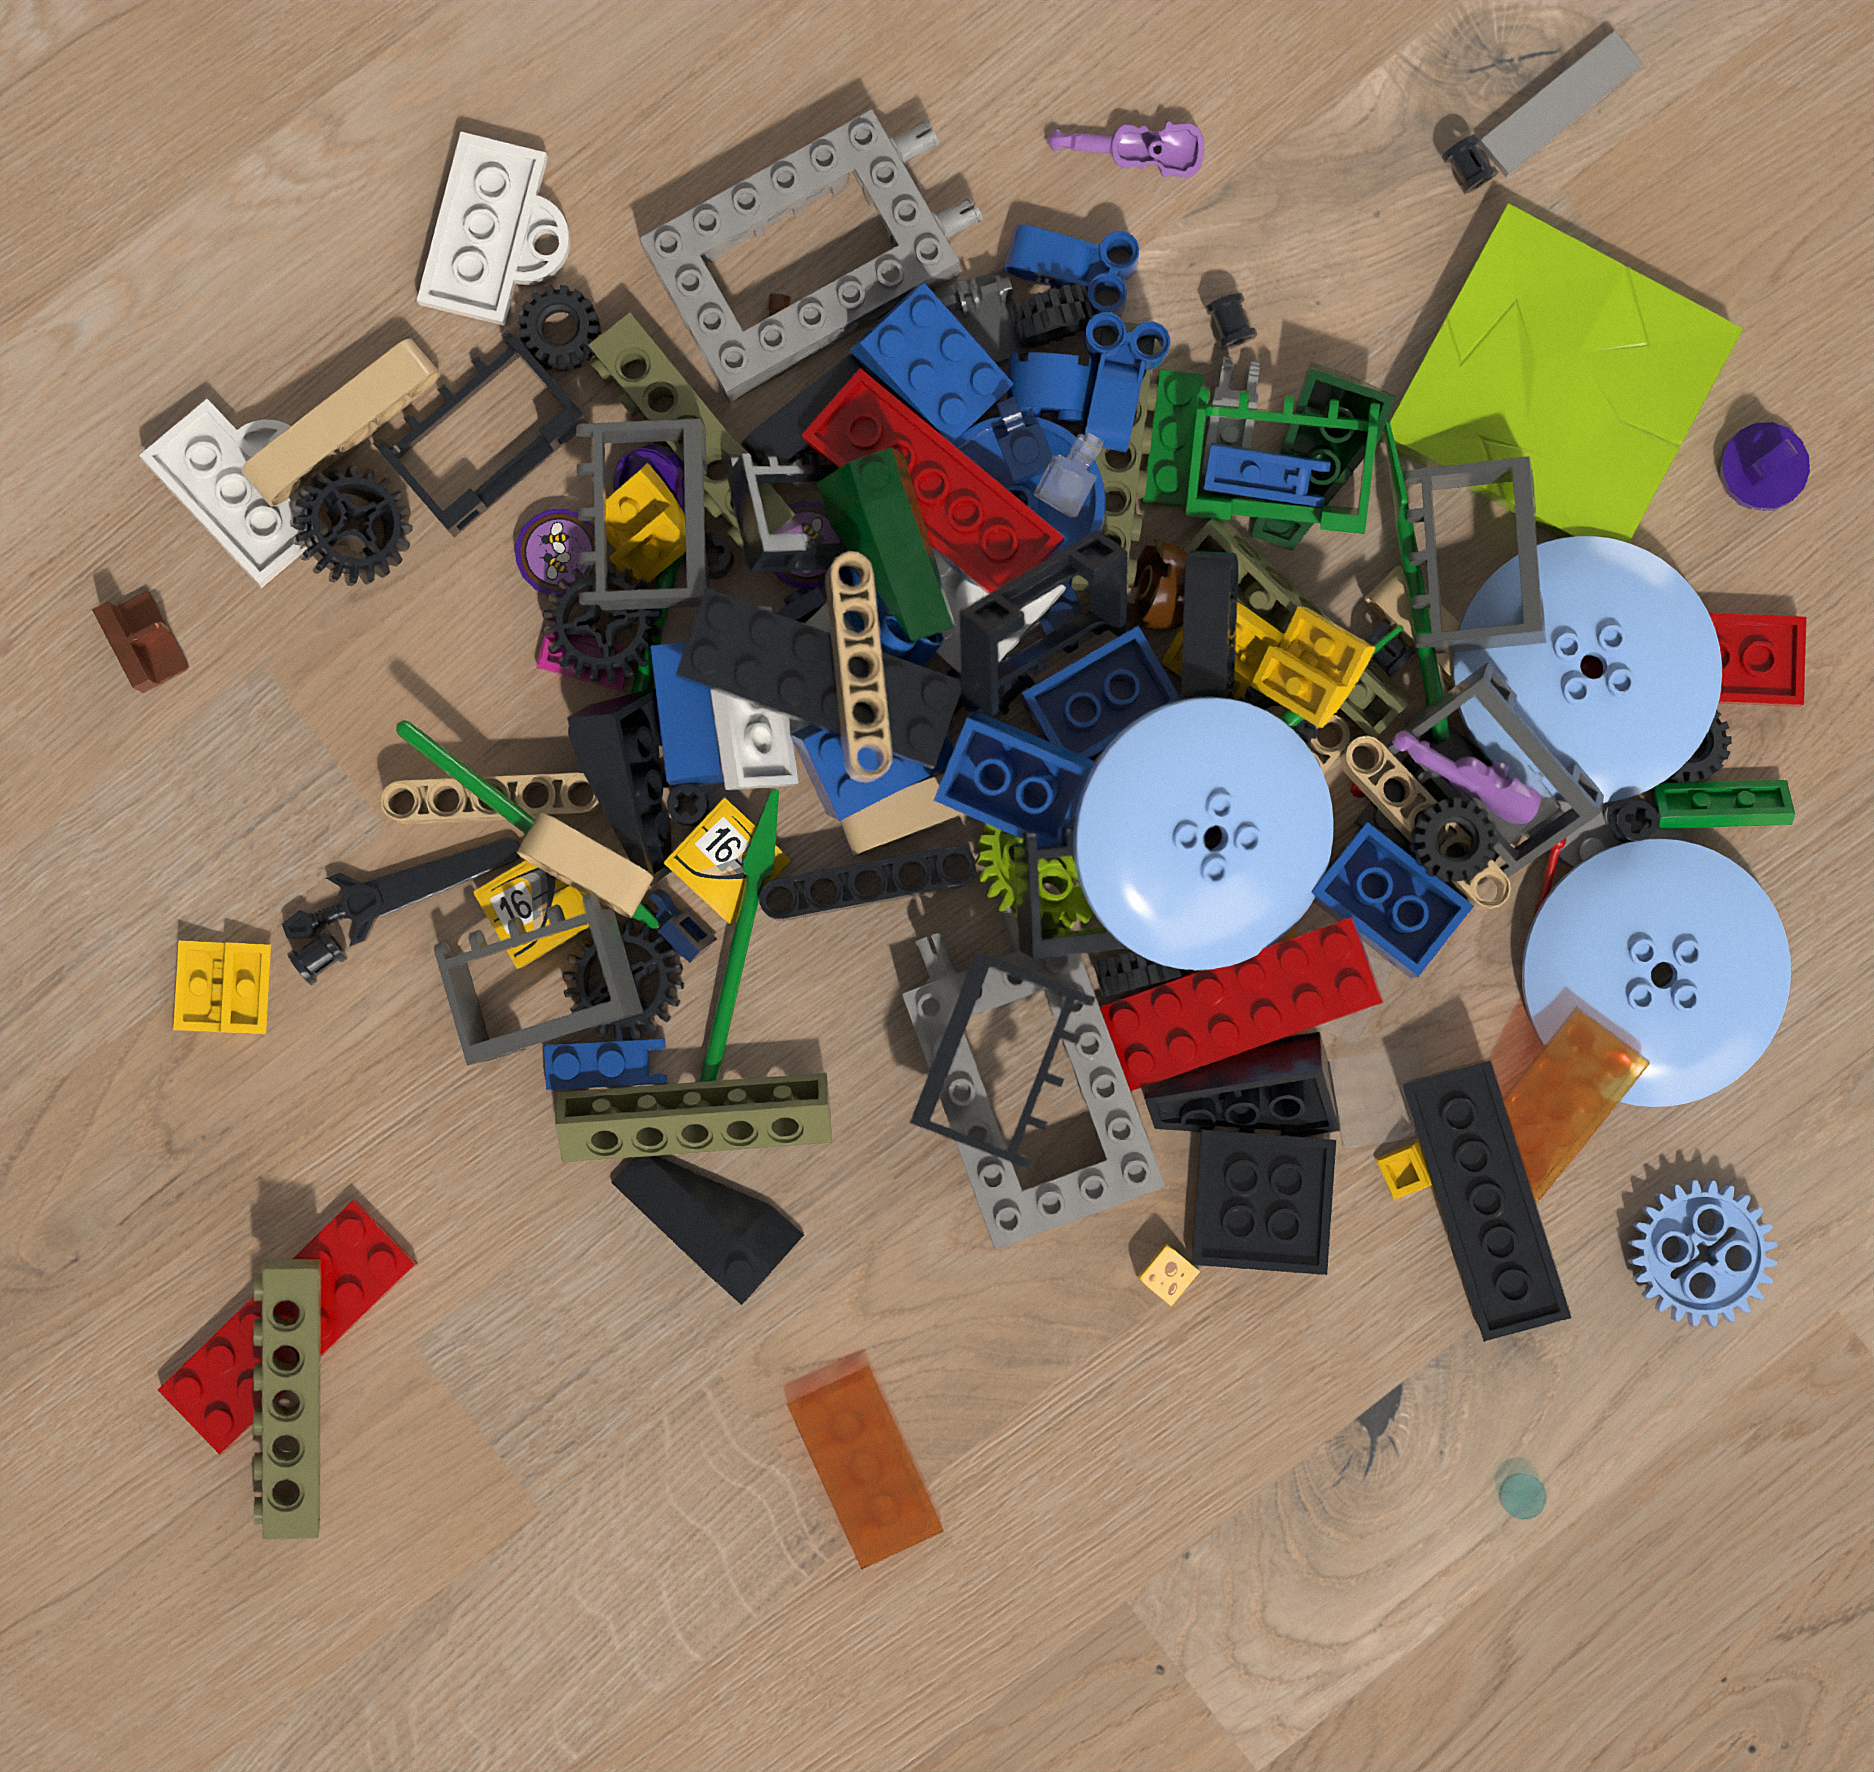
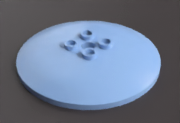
M1577 536L1561 538L1537 545L1546 643L1453 652V687L1489 662L1517 694L1513 708L1515 712L1565 769L1575 762L1605 795L1603 803L1623 800L1645 792L1665 781L1690 759L1702 743L1715 716L1721 691L1722 660L1717 634L1709 613L1691 585L1674 568L1654 554L1633 544L1604 537ZM1519 555L1501 566L1484 582L1467 607L1458 631L1524 624ZM1593 655L1600 659L1603 665V672L1600 678L1589 679L1583 675L1580 669V662L1584 656ZM1475 696L1458 707L1463 723L1473 742L1492 765L1494 762H1503L1510 768L1507 778L1516 777L1519 782L1535 789L1540 796L1560 802H1567Z
M1203 697L1180 700L1161 706L1131 723L1115 737L1094 764L1080 794L1073 828L1075 867L1079 883L1093 913L1102 925L1130 950L1151 961L1178 969L1206 970L1226 967L1258 955L1262 949L1274 945L1297 924L1315 898L1311 892L1326 874L1331 856L1333 811L1329 789L1315 756L1296 732L1279 718L1258 707L1232 699ZM1218 825L1222 832L1221 842L1214 849L1207 850L1203 844L1204 833L1209 827Z
M1661 838L1630 841L1608 847L1580 862L1565 874L1546 896L1533 919L1527 935L1522 962V988L1529 1019L1543 1047L1557 1065L1577 1082L1604 1097L1622 1103L1648 1107L1674 1106L1705 1098L1733 1083L1748 1071L1769 1046L1779 1028L1786 1009L1791 981V958L1783 924L1770 898L1757 881L1735 862L1714 850L1694 843ZM1660 962H1667L1673 971L1671 981L1664 987H1656L1651 980V971Z

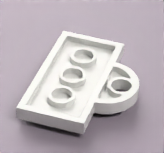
M460 132L417 297L419 305L505 326L515 284L533 285L544 282L562 268L570 250L569 229L560 210L547 199L538 196L548 160L546 152ZM552 234L559 239L558 249L553 254L541 255L535 251V242L541 235Z
M206 399L139 456L144 464L260 588H263L307 549L306 544H293V537L303 531L290 526V520L300 515L292 506L297 499H301L302 494L300 489L281 504L271 507L242 474L241 470L252 456L291 426L277 420H257L236 430L220 411ZM319 518L321 533L325 535L328 532V528Z
M760 607L773 612L772 607ZM711 690L726 790L783 787L798 784L793 741L790 734L808 726V724Z

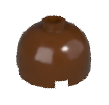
M1155 539L1153 541L1156 546L1146 545L1137 560L1134 585H1129L1128 587L1129 589L1137 587L1135 604L1127 602V618L1133 626H1139L1147 630L1166 631L1178 628L1184 624L1185 570L1188 553L1183 550L1184 548L1173 543Z

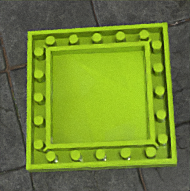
M1508 203L1390 419L1396 450L1429 468L1530 456L1536 513H1534L1535 525L1559 538L1597 536L1629 543L1744 328ZM1383 432L1379 441L1386 444L1385 433ZM1513 481L1466 487L1515 513Z

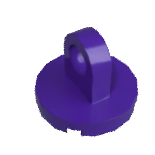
M1774 422L1754 423L1735 433L1724 445L1720 460L1721 466L1719 467L1720 480L1726 493L1740 506L1763 511H1774L1792 502L1805 488L1810 474L1809 454L1803 441L1789 428Z

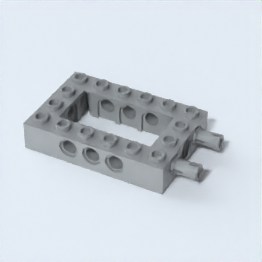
M871 109L639 238L647 259L729 403L883 318L911 290L922 283H925L930 290H933L959 275V260L949 244V238L977 222L980 223L983 221V217L978 206L974 208L975 201L970 195L936 215L934 211H930L906 169L907 161L940 145L935 131H930L932 126L928 120L925 119L921 124L893 139L891 136H887ZM850 172H853L859 185L862 188L864 187L865 200L869 206L873 204L886 226V236L890 243H894L895 247L743 331L703 261H717L726 256L725 251L754 235L756 238L763 236L764 229L792 214L795 217L803 213L802 208L829 193L835 196L842 192L849 183Z
M1012 907L1002 912L1000 911L1014 949H1011L1012 954L998 958V960L1095 997L1080 954L1032 959L1019 950L1018 923L1014 921ZM943 932L931 935L936 954L932 953L927 937L915 942L930 979L926 980L927 985L902 993L929 1070L969 971L968 969L960 972L959 969H954L943 938ZM989 968L970 1017L1026 998L1045 989ZM1045 990L1051 1015L1054 1016L1057 1022L1066 997ZM1096 997L1093 1006H1086L1075 1000L1064 1030L1081 1037L1078 1045L1063 1040L1066 1048V1056L1071 1061L1080 1085V1094L1086 1102L1097 1132L1095 1135L1104 1150L1107 1160L1091 1166L1086 1165L1079 1168L1080 1170L1050 1181L1037 1183L1038 1185L1022 1191L1012 1162L956 1141L995 1250L1165 1188ZM964 1034L940 1094V1100L950 1128L1007 1150Z

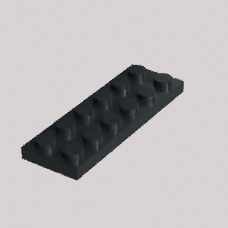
M706 588L675 677L841 736L831 633ZM881 652L891 753L897 757L933 769L936 766L962 689L961 680ZM860 657L849 658L847 662L849 673L857 679L867 678L869 667L866 661ZM861 702L853 705L852 715L856 722L861 725L872 724L874 713L871 707Z
M1491 1057L1403 1082V1089L1483 1341L1572 1318Z

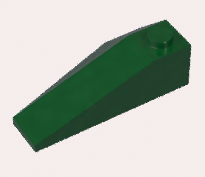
M1310 362L1293 412L1328 416L1330 399L1339 400L1337 417L1369 420L1368 409L1370 404H1380L1377 444L1382 436L1396 396L1352 375ZM1289 423L1279 453L1331 462L1328 472L1311 470L1307 494H1318L1325 497L1324 505H1328L1364 459L1367 432ZM1257 517L1251 537L1293 551L1314 523Z
M891 447L850 461L818 482L830 526L849 552L859 553L870 562L875 590L910 640L916 641L955 628L956 626L904 455Z

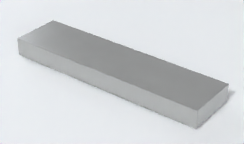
M1613 31L1483 137L1478 145L1502 174L1508 177L1640 69L1643 63L1618 33Z

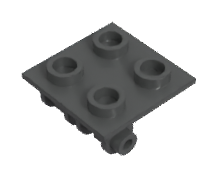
M1004 269L931 290L995 363L1009 360L1012 353H1018L1019 356L1029 353L1028 347L1019 346L1009 314V309L1014 305L1012 298L1013 290L1009 277L1006 278Z

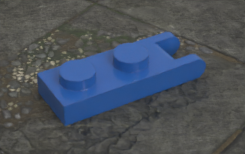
M1211 443L1204 490L1323 507L1325 497L1318 494H1307L1311 470L1328 472L1331 462Z
M651 1039L544 1045L546 1090L668 1084L667 1075L658 1073L649 1076L648 1049L660 1050L666 1048V1040Z

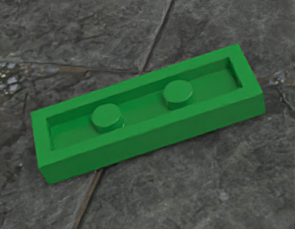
M1162 369L1159 371L1157 398L1152 423V440L1146 470L1147 483L1142 503L1180 508L1187 507L1196 412L1200 386H1203L1204 375Z
M1787 780L1660 783L1653 787L1651 792L1653 808L1656 810L1659 818L1658 829L1792 825L1795 817Z

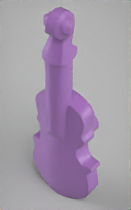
M1167 121L1165 128L1160 131H1150L1145 125L1136 127L1124 124L1116 130L1113 136L1084 133L1064 135L1060 130L1055 129L1047 138V144H1049L1053 151L1068 148L1074 151L1111 153L1115 162L1120 167L1129 168L1137 166L1139 169H1143L1146 165L1152 164L1161 168L1163 177H1166L1168 174L1185 178L1193 176L1199 170L1204 154L1203 135L1198 127L1191 123L1172 124L1170 121Z
M1400 731L1393 737V745L1398 750H1407L1415 762L1421 763L1447 778L1451 786L1480 800L1486 805V809L1494 812L1506 822L1526 824L1535 817L1541 803L1540 794L1532 787L1519 782L1516 777L1507 779L1510 771L1507 764L1494 762L1492 767H1487L1473 757H1464L1454 762L1429 747L1430 743L1427 741L1419 742L1406 731Z

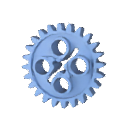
M1688 1180L1687 1193H1685L1679 1185L1672 1184L1670 1185L1672 1198L1669 1199L1661 1193H1656L1654 1196L1659 1207L1657 1209L1647 1206L1641 1208L1643 1213L1649 1218L1647 1223L1633 1222L1632 1224L1636 1230L1642 1233L1641 1239L1628 1240L1629 1245L1639 1248V1255L1629 1258L1628 1263L1640 1265L1642 1271L1638 1272L1632 1279L1635 1282H1648L1649 1285L1641 1294L1643 1298L1650 1299L1657 1295L1659 1296L1654 1308L1655 1310L1663 1312L1672 1306V1320L1679 1322L1687 1312L1689 1325L1698 1326L1702 1315H1704L1707 1325L1715 1327L1718 1322V1313H1720L1726 1321L1734 1322L1733 1308L1736 1307L1745 1313L1751 1312L1746 1299L1750 1296L1763 1300L1764 1296L1757 1289L1758 1283L1772 1284L1773 1282L1769 1276L1763 1273L1764 1267H1774L1778 1263L1766 1257V1251L1778 1247L1777 1243L1766 1241L1763 1237L1773 1228L1772 1224H1758L1756 1222L1764 1210L1758 1207L1747 1210L1746 1207L1750 1201L1749 1195L1742 1194L1733 1200L1734 1186L1725 1185L1718 1194L1716 1181L1707 1180L1702 1192L1697 1180ZM1710 1209L1715 1216L1716 1223L1710 1232L1704 1234L1698 1227L1697 1219L1702 1211ZM1728 1228H1734L1732 1236L1713 1245L1724 1235ZM1674 1236L1680 1243V1251L1675 1259L1668 1261L1664 1258L1661 1247L1666 1238ZM1698 1244L1713 1245L1705 1252L1708 1258L1706 1262L1694 1260L1679 1273L1678 1277L1675 1279L1671 1278L1670 1274L1674 1269L1688 1263L1699 1255V1250L1696 1247ZM1737 1245L1743 1253V1260L1738 1268L1731 1270L1725 1262V1254L1730 1247ZM1702 1272L1707 1279V1288L1702 1295L1695 1297L1689 1289V1282L1693 1275Z

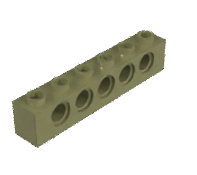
M630 312L588 345L595 357L590 362V365L606 384L613 379L622 391L617 395V398L632 417L640 413L646 421L702 419L706 430L707 471L713 464H725L727 454H737L738 457L741 454H745ZM643 363L647 366L645 373L637 379L625 377V372L630 365ZM669 396L674 399L673 406L668 411L658 413L652 410L653 403L659 397ZM679 441L653 442L655 445L667 446L670 451L677 454L684 462V446ZM703 474L704 506L714 518H717L720 514L725 517L732 526L726 531L737 547L744 552L727 475L721 480H711L706 477V474ZM757 483L769 535L788 534L799 525L796 515L770 483Z
M1124 322L1126 332L1132 333L1139 324ZM1102 327L1099 345H1113L1117 341L1116 333L1108 327ZM1144 336L1137 341L1138 349L1145 355H1155L1161 350L1159 341L1155 340L1154 337ZM1144 370L1135 420L1126 453L1130 463L1122 469L1112 468L1105 459V455L1111 449L1087 445L1088 451L1099 468L1105 494H1118L1124 501V508L1119 512L1111 513L1105 510V519L1101 533L1112 537L1119 546L1128 551L1127 585H1134L1137 559L1129 558L1131 541L1139 542L1142 525V515L1134 514L1136 497L1144 498L1147 483V471L1139 470L1141 453H1150L1153 428L1145 427L1146 410H1155L1158 384L1150 383L1151 370ZM1077 575L1071 579V588L1075 591L1089 592L1090 583Z
M1210 520L1183 549L1188 554L1190 551L1236 553L1239 563L1238 602L1283 634L1286 633L1298 606L1309 608L1333 622L1227 520ZM1370 658L1362 675L1340 708L1369 736L1376 738L1406 708L1413 697Z
M827 1073L557 1092L555 1125L562 1162L832 1143Z
M321 1259L265 1260L263 1273L254 1274V1301H263V1318L254 1319V1346H263L262 1363L254 1364V1391H262V1408L254 1409V1435H262V1452L254 1453V1480H262V1497L254 1498V1525H262V1539L318 1538L320 1529ZM291 1300L298 1305L300 1313L294 1318L286 1319L276 1313L274 1306L279 1301ZM282 1345H291L298 1350L300 1357L295 1362L284 1363L277 1359L274 1351ZM291 1390L298 1395L300 1402L293 1407L286 1408L280 1406L274 1396L279 1391ZM291 1435L298 1440L300 1446L294 1451L284 1452L276 1446L274 1441L279 1436ZM281 1480H292L298 1485L299 1491L292 1496H283L276 1491L274 1485Z

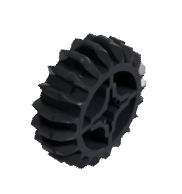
M350 465L346 469L345 476L338 466L332 467L329 470L328 477L318 473L313 478L314 486L306 484L301 489L300 493L304 499H297L292 506L300 515L290 520V526L303 531L293 537V544H306L307 549L300 555L301 560L307 561L313 556L318 561L313 568V572L319 574L325 568L330 569V582L335 583L342 573L344 574L347 586H354L357 583L358 576L365 585L371 584L375 580V574L385 578L390 573L389 565L397 567L403 559L399 552H405L410 547V542L403 536L412 532L413 525L401 521L410 513V508L405 506L397 507L396 502L402 497V491H395L390 495L385 490L390 484L389 478H383L378 484L373 482L375 476L373 469H367L362 477H359L356 465ZM341 494L361 497L370 504L358 506L349 500L347 495L342 497ZM323 501L329 508L326 513L332 525L331 530L324 536L321 533L318 518ZM378 516H380L384 528V539L380 550L374 543L377 538L372 531V522ZM366 517L358 529L354 528L350 531L347 529L341 534H337L345 526V522H357L361 518ZM345 545L351 548L356 556L361 554L363 558L345 556L334 550L333 547Z
M608 563V589L617 591L646 589L648 583L644 578H640L630 585L633 579L632 569L625 568L620 577L616 578V565ZM589 565L591 577L584 578L579 568H576L572 571L574 578L577 580L576 584L570 586L563 578L558 581L561 589L566 592L563 597L555 593L548 595V600L558 606L557 611L550 609L543 611L542 616L546 620L556 622V625L543 628V635L548 638H559L548 646L549 652L551 654H558L565 650L566 652L560 657L558 664L562 668H566L576 661L573 675L578 679L584 675L587 668H590V681L596 684L601 678V670H606V676L610 683L617 682L615 669L620 667L627 678L633 677L634 672L629 663L635 659L641 667L645 668L648 665V661L640 653L643 648L651 652V646L656 645L648 640V637L663 636L664 630L662 627L650 624L651 621L663 618V611L657 608L638 609L627 612V610H604L609 619L613 617L616 619L613 623L607 625V632H605L606 643L597 627L594 629L590 627L592 624L599 622V615L601 614L599 605H591L586 614L575 617L574 621L568 622L570 612L579 600V594L596 592V565ZM639 624L637 634L632 643L624 651L615 655L617 636L624 630L632 629V625ZM579 634L581 637L592 636L596 638L602 658H594L582 654L574 648L569 636Z
M626 920L623 933H621L623 944L639 945L652 955L644 961L630 965L631 971L638 972L634 975L633 979L643 1013L598 1026L597 1035L600 1037H604L608 1033L611 1025L614 1026L613 1035L616 1041L623 1040L625 1027H629L632 1038L638 1040L641 1038L640 1024L644 1023L650 1033H655L658 1031L657 1025L652 1019L655 1015H658L665 1022L671 1020V1015L662 1009L665 1003L675 1007L680 1006L681 1001L676 997L669 996L671 988L677 990L685 988L684 982L678 980L671 981V974L680 973L684 970L683 964L675 963L668 965L667 960L674 957L677 951L673 947L667 948L663 952L660 951L659 948L666 940L660 933L651 942L647 940L651 933V927L643 924L640 928L638 935H634V922ZM579 939L576 944L586 952L584 956L580 958L577 955L569 954L567 957L570 963L579 965L577 973L572 971L563 972L564 979L576 980L577 987L564 990L565 997L579 996L581 1000L570 1008L572 1013L597 1006L602 1001L611 998L606 980L597 986L594 991H589V972L593 962L598 957L595 944L591 946L583 939ZM659 968L660 986L658 994L653 1003L648 1007L641 993V984L647 976L652 974V971Z

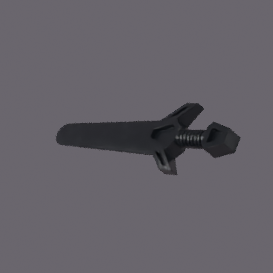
M503 838L364 883L342 873L332 875L326 879L346 890L339 905L336 903L334 906H328L326 909L323 908L322 911L318 910V913L317 911L307 913L299 910L282 923L286 938H313L318 927L322 928V925L325 927L331 925V923L334 924L335 921L339 922V919L342 921L343 918H348L357 922L349 946L365 942L378 918L513 863L520 857L517 851L521 845L513 838Z

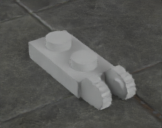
M1223 356L1218 386L1214 389L1212 404L1239 407L1240 391L1229 389L1230 378H1232L1234 369L1233 357ZM1250 360L1246 368L1245 391H1249L1248 408L1257 409L1259 394H1256L1260 362ZM1221 416L1209 417L1200 477H1206L1211 443L1250 449L1255 420Z

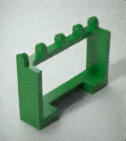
M1200 386L1186 516L1230 520L1231 515L1318 523L1320 524V530L1365 534L1380 404H1370L1368 409L1369 420L1337 417L1339 400L1330 399L1328 416L1292 412L1294 395L1285 394L1284 410L1276 411L1248 408L1249 391L1240 390L1239 407L1208 404L1210 399L1209 387ZM1206 416L1302 424L1367 432L1358 508L1331 505L1316 507L1270 499L1198 492Z

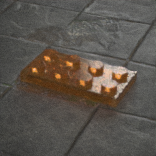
M1577 1006L1503 1097L1537 1203L1651 1064L1649 1059Z
M869 1365L787 1402L789 1411L861 1570L944 1532Z

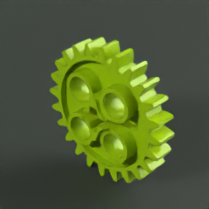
M985 824L982 831L986 835H982L977 843V847L983 850V852L979 853L976 864L987 868L982 871L979 880L980 882H993L987 893L988 898L1001 895L1004 899L999 910L1002 912L1011 906L1016 909L1014 921L1018 922L1015 862L1010 858L1009 854H1015L1014 843H1022V839L989 824ZM1072 856L1055 857L1050 862H1047L1046 859H1038L1040 920H1046L1049 929L1056 928L1060 919H1062L1068 930L1072 929L1077 917L1082 922L1087 923L1093 912L1079 883L1075 861L1072 859ZM1073 883H1079V886H1074ZM1042 884L1054 885L1060 894L1053 895L1048 893Z

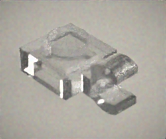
M1087 433L1086 436L1079 434L1067 458L1061 454L1053 455L1033 495L1067 516L1077 517L1097 476L1086 469L1099 454L1104 441L1091 433Z

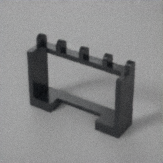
M509 330L501 334L503 341L509 346L506 351L488 367L478 355L475 356L471 362L480 373L455 395L444 384L437 389L446 402L422 423H419L410 412L404 417V420L413 430L392 447H389L380 438L373 443L454 538L576 435V425L588 423L584 414ZM520 358L564 409L538 430L541 434L477 490L473 492L470 488L442 511L399 459L511 363Z
M765 453L762 457V466L755 467L752 465L750 454H741L740 457L737 454L726 455L725 470L749 573L828 570L840 555L849 552L843 543L805 544L803 534L769 535L757 483L820 482L838 470L834 465H820L816 453H805L803 465L779 466L774 453ZM842 566L838 569H852V567Z
M1095 530L960 610L962 703L965 709L973 713L981 708L989 715L994 716L999 713L998 693L1004 694L1011 690V680L1029 669L1034 674L1044 670L1045 659L1061 649L1066 653L1078 649V639L1091 631L1096 635H1101L1109 630L1117 637L1125 634L1128 551ZM1077 575L1090 583L1088 611L998 665L997 644L1025 627V612L1021 610L1023 607Z
M1073 826L1062 828V844L1037 846L1034 831L1023 832L1022 843H1014L1019 950L1032 959L1127 948L1105 927L1070 932L1062 927L1041 930L1038 859L1073 856Z
M976 951L910 1123L1030 1169L1033 1161L1024 1155H1017L1018 1148L1028 1124L1044 1131L1048 1122L1031 1115L1044 1081L1060 1088L1064 1082L1063 1078L1048 1073L1060 1039L1076 1045L1079 1043L1081 1036L1064 1030L1075 1000L1083 1005L1093 1006L1095 997ZM989 968L1066 997L1007 1150L930 1121Z

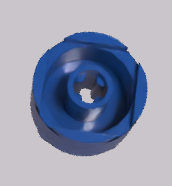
M1018 353L1010 354L1008 378L1014 385L1007 390V399L1015 398L1022 416L1042 418V414L1058 415L1059 423L1086 425V416L1089 415L1099 360L1089 358V366H1082L1078 363L1079 356L1028 353L1027 362H1019Z

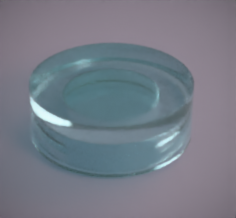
M1518 1472L1508 1476L1502 1482L1499 1490V1500L1504 1510L1511 1516L1527 1520L1536 1517L1542 1512L1547 1501V1494L1540 1480L1531 1474Z

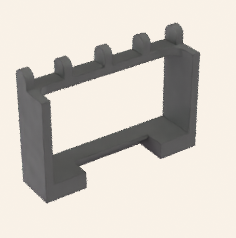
M702 419L583 423L576 425L577 436L593 437V463L578 464L577 475L582 477L594 476V507L579 508L577 510L578 520L595 521V552L579 553L578 562L581 565H596V592L580 593L579 604L599 605L602 610L699 607L705 589H710L709 561L705 554L703 474H707L706 430ZM684 440L687 588L608 591L605 444Z
M1530 456L1404 472L1405 484H1422L1423 508L1407 510L1406 519L1410 523L1424 522L1426 551L1410 553L1409 562L1413 566L1427 565L1429 594L1412 597V605L1415 609L1430 608L1432 626L1431 634L1415 636V647H1435L1437 654L1546 643L1544 605L1540 590L1534 514L1536 513L1534 477ZM1513 481L1524 624L1443 632L1433 491Z
M1487 662L1406 722L1402 731L1410 733L1418 740L1420 735L1475 696L1572 807L1515 848L1505 840L1497 829H1493L1494 835L1498 836V844L1495 845L1494 850L1506 862L1500 869L1509 878L1601 813L1605 795L1576 762L1567 769L1563 767L1513 708L1517 694L1490 663ZM1392 741L1386 746L1393 755L1400 751L1393 745ZM1418 763L1422 768L1413 777L1420 784L1431 777L1450 800L1453 798H1462V801L1470 800L1464 792L1451 786L1447 778Z
M592 892L583 896L586 913L566 920L560 905L556 904L548 907L547 915L550 925L526 932L524 923L519 917L508 921L511 938L487 945L482 931L471 932L469 934V942L472 951L452 956L451 949L446 942L435 944L434 953L467 1066L488 1062L526 1050V1047L643 1013L613 908L601 909L599 899L595 893ZM589 923L611 1001L489 1040L467 963Z

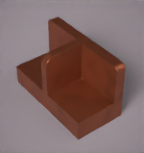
M145 591L118 606L107 601L92 609L132 688L145 693L189 669V664L151 593Z

